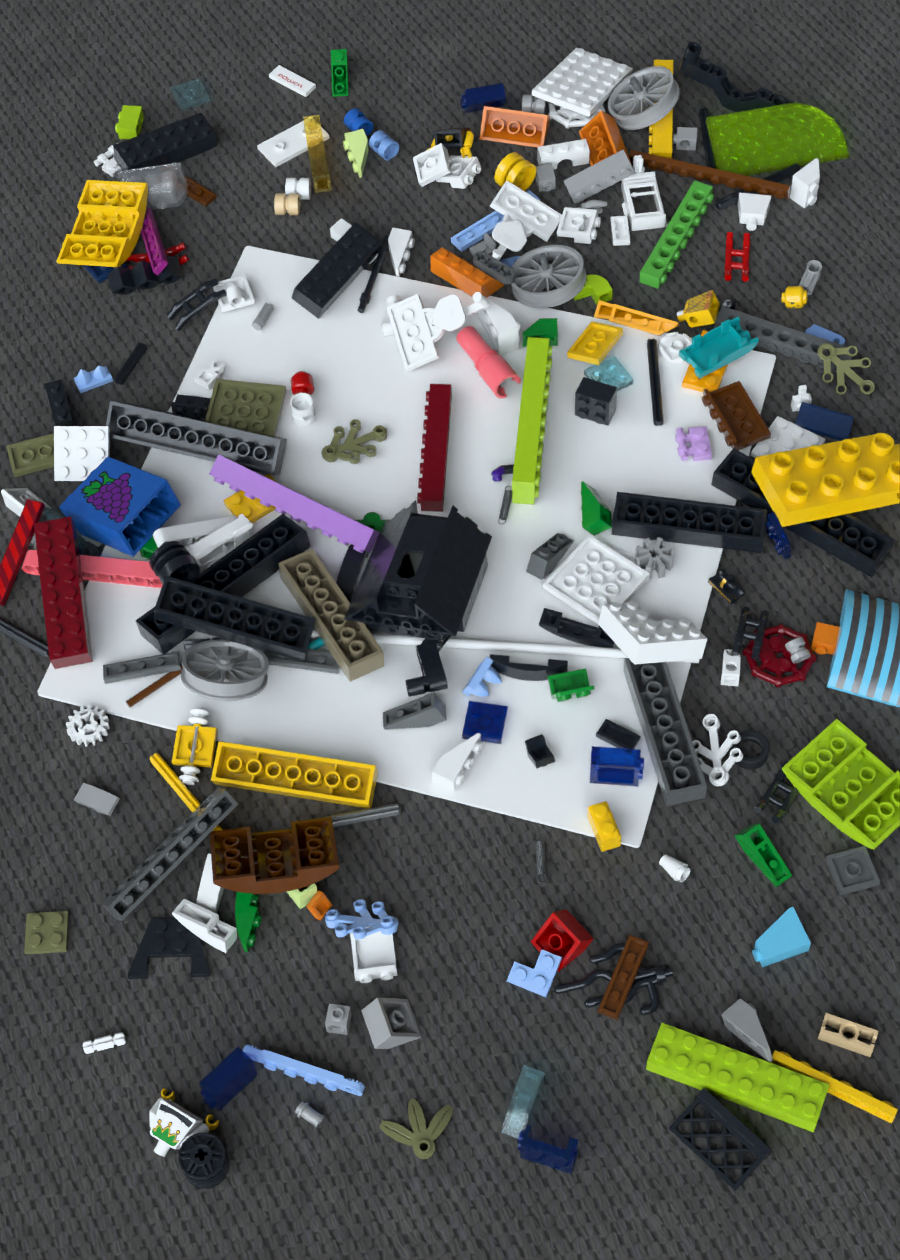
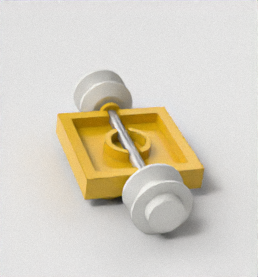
M199 706L190 710L193 717L189 718L188 721L194 726H177L172 764L183 765L180 770L184 772V775L179 776V779L186 785H194L195 782H198L199 779L196 777V774H199L200 770L197 767L212 768L218 730L214 727H202L208 724L205 717L209 716V712L206 711V708Z

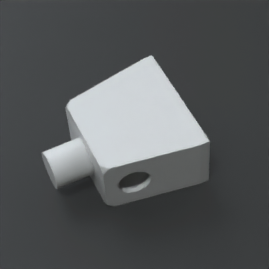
M739 193V221L742 224H747L746 228L753 231L757 225H764L770 208L771 195Z

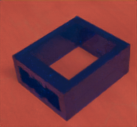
M592 746L590 783L638 787L639 779H643L644 758L640 757L641 750Z

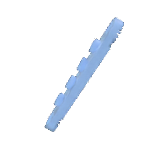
M246 1044L241 1053L247 1059L264 1064V1067L269 1070L276 1071V1069H280L287 1076L293 1078L296 1075L304 1077V1080L310 1084H316L317 1082L325 1084L324 1087L331 1091L340 1089L362 1096L365 1089L364 1084L357 1080L354 1082V1079H345L343 1075L265 1049H257L253 1045Z

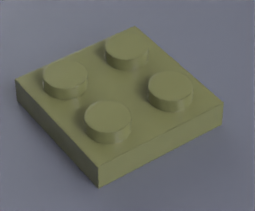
M69 912L27 913L25 954L67 952Z

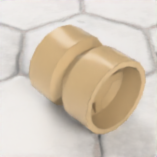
M285 193L275 194L274 209L276 215L289 213V215L299 216L301 207L299 193H290L289 196Z

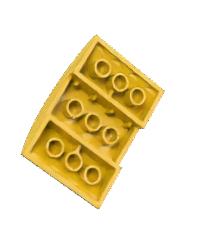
M87 180L77 205L79 213L71 234H66L56 262L58 264L105 267L121 266L131 255L141 233L146 213L148 184Z

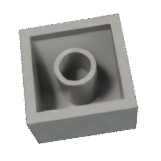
M376 998L361 1010L375 1049H390L421 1038L408 999Z

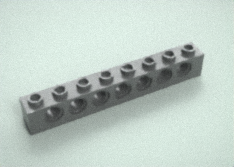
M722 306L714 324V328H716L728 319L732 320L739 317L741 328L749 332L751 339L756 337L759 339L756 346L766 348L770 352L782 353L786 357L800 359L804 363L815 364L819 368H824L823 360L818 357L817 353L818 348L822 344L829 343L834 348H847V346ZM851 348L849 353L854 354L855 350ZM824 350L823 354L828 356L830 352L828 350ZM836 355L841 360H854V357H849L848 355ZM831 362V370L837 373L836 365Z
M217 788L101 904L115 919L122 922L238 803L225 789Z

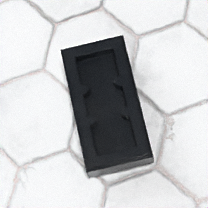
M605 719L596 733L597 738L629 754H632L641 740V736L608 719Z

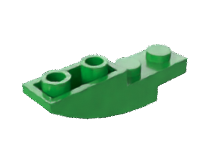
M237 892L235 902L236 926L244 952H249L250 946L253 947L256 941L255 928L260 927L262 919L257 907L259 895Z

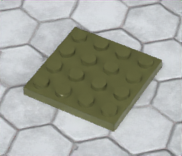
M216 379L205 420L275 436L286 394V386Z

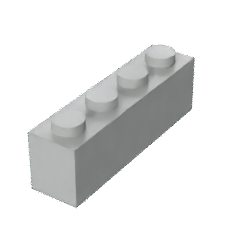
M623 149L564 180V183L574 203H578L631 176L635 172Z

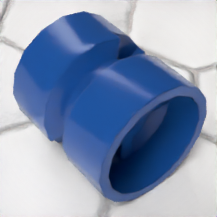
M354 108L345 115L344 124L349 130L363 129L366 136L370 135L373 131V123L359 109Z

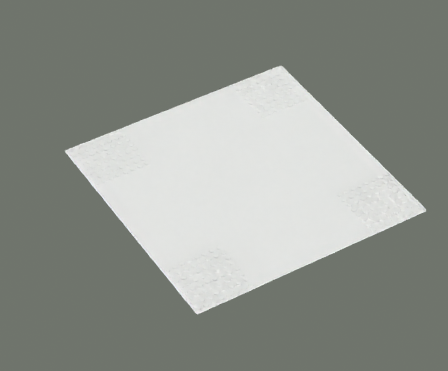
M252 246L245 247L231 278L245 274L255 304L226 312H221L218 304L177 392L179 395L211 398L214 385L210 390H207L196 384L194 378L204 367L209 369L210 363L213 360L217 362L216 367H219L221 364L224 365V371L219 374L220 379L286 386V394L275 436L286 438L287 442L280 475L271 476L277 483L353 520H363L364 516L369 512L379 514L381 520H391L395 517V514L404 508L407 509L415 500L417 503V493H421V489L418 488L419 478H422L420 463L424 461V459H421V448H425V445H422V435L426 434V430L423 429L424 419H427V416H425V405H428V402H426V391L430 390V384H451L452 402L443 512L421 511V504H417L418 514L448 517L452 505H454L460 515L464 518H470L478 525L477 528L483 533L487 532L492 536L487 550L488 567L465 631H458L456 636L451 635L450 638L595 647L569 641L539 626L543 610L547 608L563 613V618L599 628L597 623L545 590L543 583L589 535L636 564L637 545L643 547L644 539L612 535V528L595 536L584 530L582 527L581 510L582 481L595 489L611 511L612 520L617 492L735 506L737 501L735 498L711 485L714 471L730 453L732 448L727 446L724 434L720 433L717 428L716 420H712L708 406H704L701 398L703 392L682 387L689 363L686 361L672 363L661 357L659 343L662 337L668 334L667 332L657 336L616 324L609 320L551 308H532L517 301L489 296V300L511 313L520 324L519 349L501 356L520 377L521 383L518 384L512 380V377L505 379L501 382L500 386L504 388L507 397L497 398L480 377L479 371L475 368L472 359L456 340L457 334L463 328L473 326L490 348L496 350L479 319V312L466 317L462 327L453 331L445 330L443 336L435 342L439 358L411 371L405 370L395 334L383 335L382 323L390 321L387 311L388 297L397 295L403 301L418 294L421 297L424 309H435L440 299L449 295H456L460 299L462 307L465 308L476 303L473 297L460 289L378 273L370 294V302L366 305L364 313H359L357 311L360 304L359 299L365 291L372 272L363 270L318 319L291 297L294 288L320 260ZM266 302L268 304L271 303L274 308L261 330H255L252 327L253 321ZM557 318L558 346H553L551 380L549 382L548 410H546L547 419L545 439L543 440L542 468L540 469L539 498L535 497L534 505L512 503L511 498L508 517L505 523V520H499L505 488L512 491L510 486H512L513 474H503L501 481L494 482L491 473L501 465L514 464L527 350V347H523L522 333L538 319ZM591 321L623 328V335L600 365L570 359L567 356L568 350ZM648 339L657 340L664 420L662 426H655L653 422L647 351ZM751 350L746 355L728 364L719 388L740 381L758 413L761 415L776 356ZM299 371L311 374L314 381V392L310 396L314 403L315 420L311 425L300 427L293 422L290 408V400L294 396L290 380ZM583 377L617 387L616 411L608 426L575 416V392ZM354 419L361 422V429L357 432L355 439L372 432L378 425L386 428L387 438L385 441L377 442L373 439L360 445L364 447L374 445L377 452L374 457H368L365 454L359 453L360 462L358 464H351L349 461L337 459L335 462H327L322 457V449L331 444L334 437V428L337 426L343 427L345 431V436L340 439L338 446L344 444L350 431V422ZM707 426L712 459L693 461L691 455L688 456V460L682 461L677 450L679 445L675 438L676 429L683 428V432L688 434L689 428ZM690 442L686 443V446L691 447ZM752 445L739 451L749 456ZM151 447L141 470L166 479L181 504L161 528L233 516L224 505L223 500L236 493V491L229 488L230 484L226 482L224 485L214 481L215 477L209 475L214 461ZM346 450L343 453L350 454L353 451ZM257 472L263 476L266 475V473ZM274 510L252 523L253 526L249 529L250 536H253L282 514ZM285 513L288 518L291 517V514ZM291 519L307 531L311 547L305 551L313 549L336 582L350 543L346 546L338 542V537L334 535L330 538L321 534L322 530L319 528L313 530L307 527V522L303 520L299 523ZM555 534H564L573 540V544L559 563L543 580L526 572L531 553ZM650 540L652 546L656 545L657 540ZM233 541L225 543V546H227V548H230L234 545ZM663 541V547L668 546V544L672 546L673 564L671 571L665 569V576L658 578V573L656 570H653L651 578L640 587L629 601L639 603L654 621L687 618L697 627L696 629L701 630L712 591V586L708 583V579L717 573L723 548ZM107 545L100 556L149 562L148 559L141 557L140 550L132 557ZM222 545L199 559L200 564L202 565L222 553ZM406 551L405 555L409 554L414 573L416 574L424 554ZM369 553L368 558H365L361 572L356 583V589L371 553ZM279 570L242 597L306 616L280 578ZM89 581L84 590L93 662L55 669L52 663H50L37 691L41 697L80 707L83 706L84 708H87L88 705H91L92 709L98 706L100 711L104 710L108 714L177 731L178 725L194 726L188 721L189 718L193 717L190 710L197 706L204 707L209 712V716L205 717L208 724L202 727L217 728L216 741L375 765L378 769L376 782L595 837L587 818V809L591 805L607 801L621 834V844L634 848L641 846L658 785L656 772L624 674L623 658L443 647L439 651V655L446 675L448 689L435 691L434 693L446 705L447 720L430 727L390 730L383 728V712L433 693L425 692V694L408 696L405 680L423 676L415 645L378 643L384 652L385 666L351 682L341 668L339 674L269 665L267 685L262 692L244 700L218 701L204 698L191 692L182 683L180 674L129 708L126 704L127 700L167 673L105 684L103 680V665L162 654L141 636L135 621L155 607L161 588ZM369 630L370 633L391 634L386 632ZM194 632L185 640L213 639L215 636ZM183 640L181 643H179L177 646H175L167 652L171 653L179 651L181 657V664L182 656L185 652V640ZM614 642V646H613V647H603V648H619V647H618L617 644ZM326 645L318 649L319 651L330 652ZM490 654L509 656L510 663L548 666V659L568 661V672L586 668L590 686L594 685L595 688L586 697L577 698L576 695H572L571 699L558 702L557 699L552 700L548 680L525 681L498 673L502 681L501 683H491L482 679L488 688L489 696L481 697L472 693L467 696L462 693L479 664L486 657L490 658ZM666 662L679 702H681L691 663ZM605 719L641 736V740L632 754L596 737V733ZM480 733L481 742L483 743L482 748L478 754L475 753L473 764L469 770L466 769L461 785H457L455 790L452 791L432 782V771L440 757L475 734ZM543 734L547 747L554 755L555 762L537 769L528 757L525 741Z

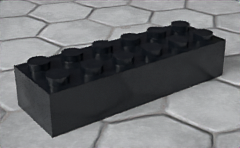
M198 113L113 145L114 159L128 180L131 181L217 147V135L203 114Z
M355 222L294 288L291 298L319 319L379 253L382 242Z

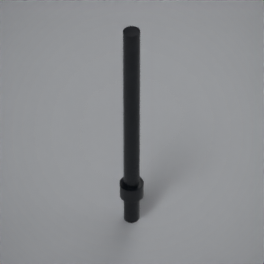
M388 235L384 237L365 291L359 299L360 304L357 310L359 313H364L366 305L370 302V294L388 249Z

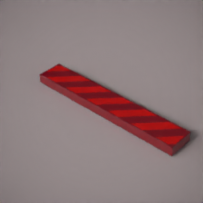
M27 499L0 564V606H5L34 535V523L39 522L45 508L43 502Z

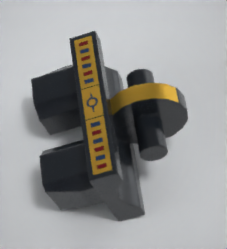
M723 569L708 579V583L729 604L735 603L746 593L735 581V577L731 574L728 575Z

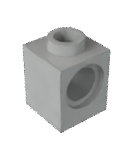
M677 127V134L673 136V144H676V150L696 151L697 128Z
M552 164L536 166L535 178L539 191L555 189L556 178Z
M329 1003L325 1021L327 1032L348 1035L352 1017L350 1006Z

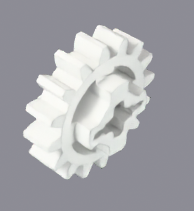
M88 705L87 709L81 706V711L74 710L75 715L68 716L70 722H66L67 733L71 740L76 741L78 745L84 742L85 747L88 746L89 742L96 745V740L102 742L101 736L108 735L106 731L110 729L108 716H106L104 710L100 711L98 706L94 709L91 708V705Z

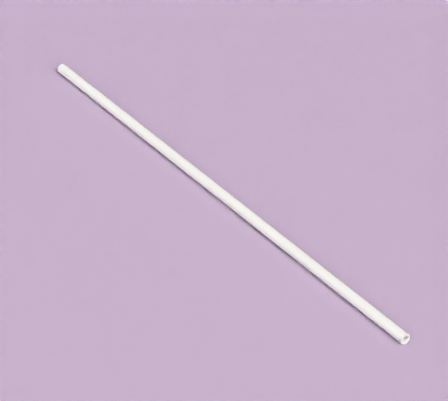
M316 630L313 631L311 639L320 637ZM371 633L377 643L416 646L420 645L425 639L406 635ZM449 638L443 646L447 648L628 658L619 648ZM699 659L671 662L699 663Z

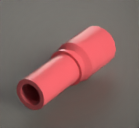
M467 326L457 334V342L474 362L480 377L497 398H506L505 390L500 386L501 382L512 377V380L519 384L521 383L520 377L503 356L490 348L473 326Z

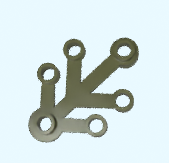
M825 343L818 348L817 352L824 365L822 381L830 383L833 380V374L831 373L832 362L836 365L837 387L835 392L838 395H843L847 391L844 373L860 387L859 390L863 395H870L875 389L874 383L871 380L864 381L850 367L867 369L871 365V360L867 357L858 360H841L836 355L854 357L858 352L857 347L852 345L847 348H834L833 345ZM849 349H854L855 353L850 354ZM828 350L830 354L826 356L823 354V351ZM862 361H868V366H864ZM830 375L831 380H825L824 376ZM867 385L869 386L870 390L865 391L863 387ZM838 387H843L844 392H839Z
M354 419L350 422V431L344 444L338 446L340 439L345 436V431L343 427L337 426L334 428V437L331 444L322 449V457L327 462H335L337 459L349 461L351 464H358L360 462L359 453L365 454L368 457H374L377 454L374 445H368L367 447L360 445L373 439L377 442L385 441L387 430L385 427L378 425L372 432L355 439L357 432L361 429V422ZM346 450L353 451L350 454L343 453Z

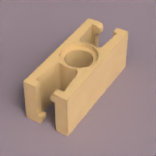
M826 1013L818 1039L871 1057L875 1045H868L857 1040V1038H865L875 1043L879 1031ZM826 1025L839 1030V1032L835 1033L825 1030ZM848 1032L853 1038H846L843 1033Z

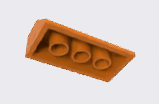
M484 106L479 139L536 148L544 146L549 129L550 115Z
M601 110L579 130L581 140L586 139L590 150L589 162L591 166L623 149L631 164L614 117Z
M443 247L431 255L430 271L473 297L475 292H480L488 298L504 286L503 283L476 268L472 263Z

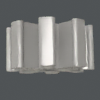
M659 537L655 546H652L650 538L644 539L643 547L639 545L636 547V565L650 573L649 579L653 570H656L658 573V578L664 577L665 569L669 571L672 569V546L668 544V546L663 547V539Z

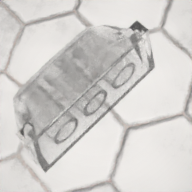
M181 162L115 172V178L119 182L148 184L147 206L152 210L178 207L186 199L188 183Z

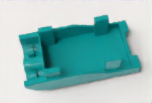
M736 317L722 322L720 326L710 330L704 336L698 334L693 337L692 344L680 350L679 356L683 361H686L695 368L694 373L700 379L749 353L757 345L759 339L757 337L751 339L749 332L741 328L740 318Z

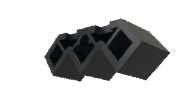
M166 255L168 264L159 275L153 273L151 263L146 261L138 262L132 269L121 266L114 268L107 275L112 293L125 295L132 293L131 290L138 288L146 290L154 288L159 283L164 282L165 285L174 283L183 276L178 258Z

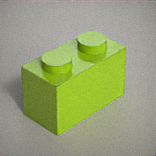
M123 105L122 111L119 112V122L115 125V131L118 133L119 139H131L140 135L144 120L142 106Z

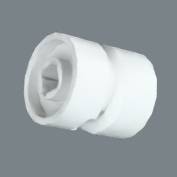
M286 178V195L299 193L300 199L310 200L311 179L300 178L297 180V178Z
M306 393L295 394L290 400L292 420L300 427L309 426L315 420L313 399Z

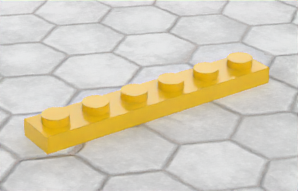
M774 1051L771 1063L830 1084L827 1093L892 1124L898 1109L894 1108L891 1103L877 1100L869 1092L859 1091L846 1081H838L825 1071H817L807 1062H799L786 1052Z

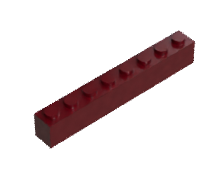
M430 384V390L426 391V402H428V405H425V416H427V419H424L423 429L426 430V434L422 435V445H425V448H421V459H424V461L420 463L422 478H419L418 488L421 489V493H417V504H421V511L443 512L452 385Z

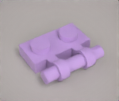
M707 426L689 428L688 434L683 432V428L676 429L675 438L679 445L677 450L682 461L688 460V456L691 455L693 461L712 459ZM690 442L691 447L686 446V443Z

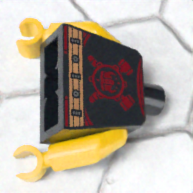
M470 127L434 131L435 138L431 148L440 143L444 147H462L460 149L462 158L464 159L465 155H468V158L472 157L470 148L473 144L474 135Z

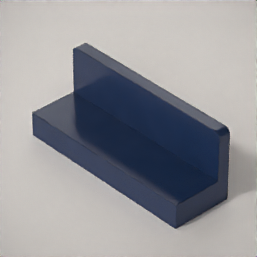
M801 402L795 424L812 433L842 441L848 439L854 417Z

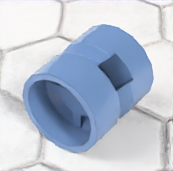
M382 130L375 132L369 140V147L386 161L396 156L399 152V144Z

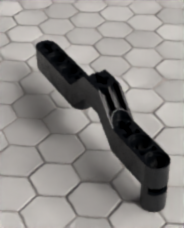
M690 42L687 45L679 66L680 73L712 88L723 107L738 113L757 109L801 131L810 129L815 119V113L812 110L765 88L746 93L733 87L726 76L725 69L699 57L702 50L699 43Z
M409 554L404 556L399 568L398 575L401 578H411L415 575ZM443 634L441 641L425 638L420 645H416V653L423 676L405 680L409 697L425 694V692L448 689L439 651L451 635Z

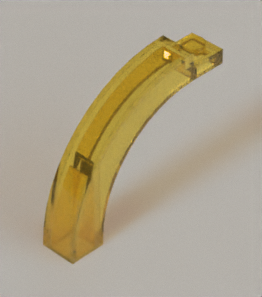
M320 116L303 117L315 194L331 192L330 174L326 162Z

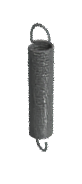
M506 488L499 515V520H505V523L512 498V491L506 490Z
M544 839V841L536 842L537 877L539 874H544L546 881Z

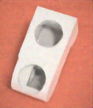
M724 649L721 685L738 686L741 657L740 655H733L732 650Z

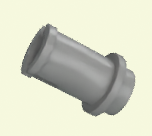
M302 1101L295 1111L298 1114V1118H304L316 1128L324 1119V1115L310 1107L308 1102L304 1103Z

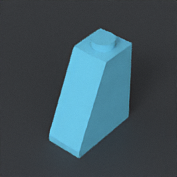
M790 907L755 941L754 950H752L753 957L756 962L760 961L762 967L809 951L811 942L794 907Z

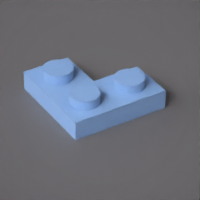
M541 950L534 969L514 961L507 982L547 997L562 957Z

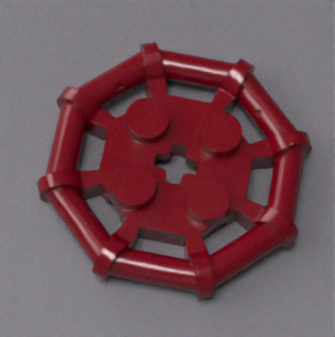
M780 623L778 626L766 628L759 656L762 665L757 666L755 659L751 658L754 640H750L747 647L743 649V655L747 659L751 675L774 684L778 688L781 685L806 680L809 669L813 662L816 661V655L813 653L807 639L808 636L805 633L801 634L785 627ZM778 633V637L773 636L769 640L766 639V636ZM783 634L793 639L803 637L805 641L804 647L809 650L811 656L803 661L804 664L800 670L796 668L798 663L794 664L791 660V653L785 647V644L790 640L783 638ZM775 653H783L784 658L780 657V659H777ZM766 669L776 674V677L764 672V670ZM785 672L793 673V675L781 677V674Z

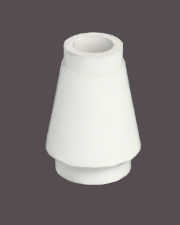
M667 854L659 861V864L675 881L683 882L690 874L691 870L688 868V864Z

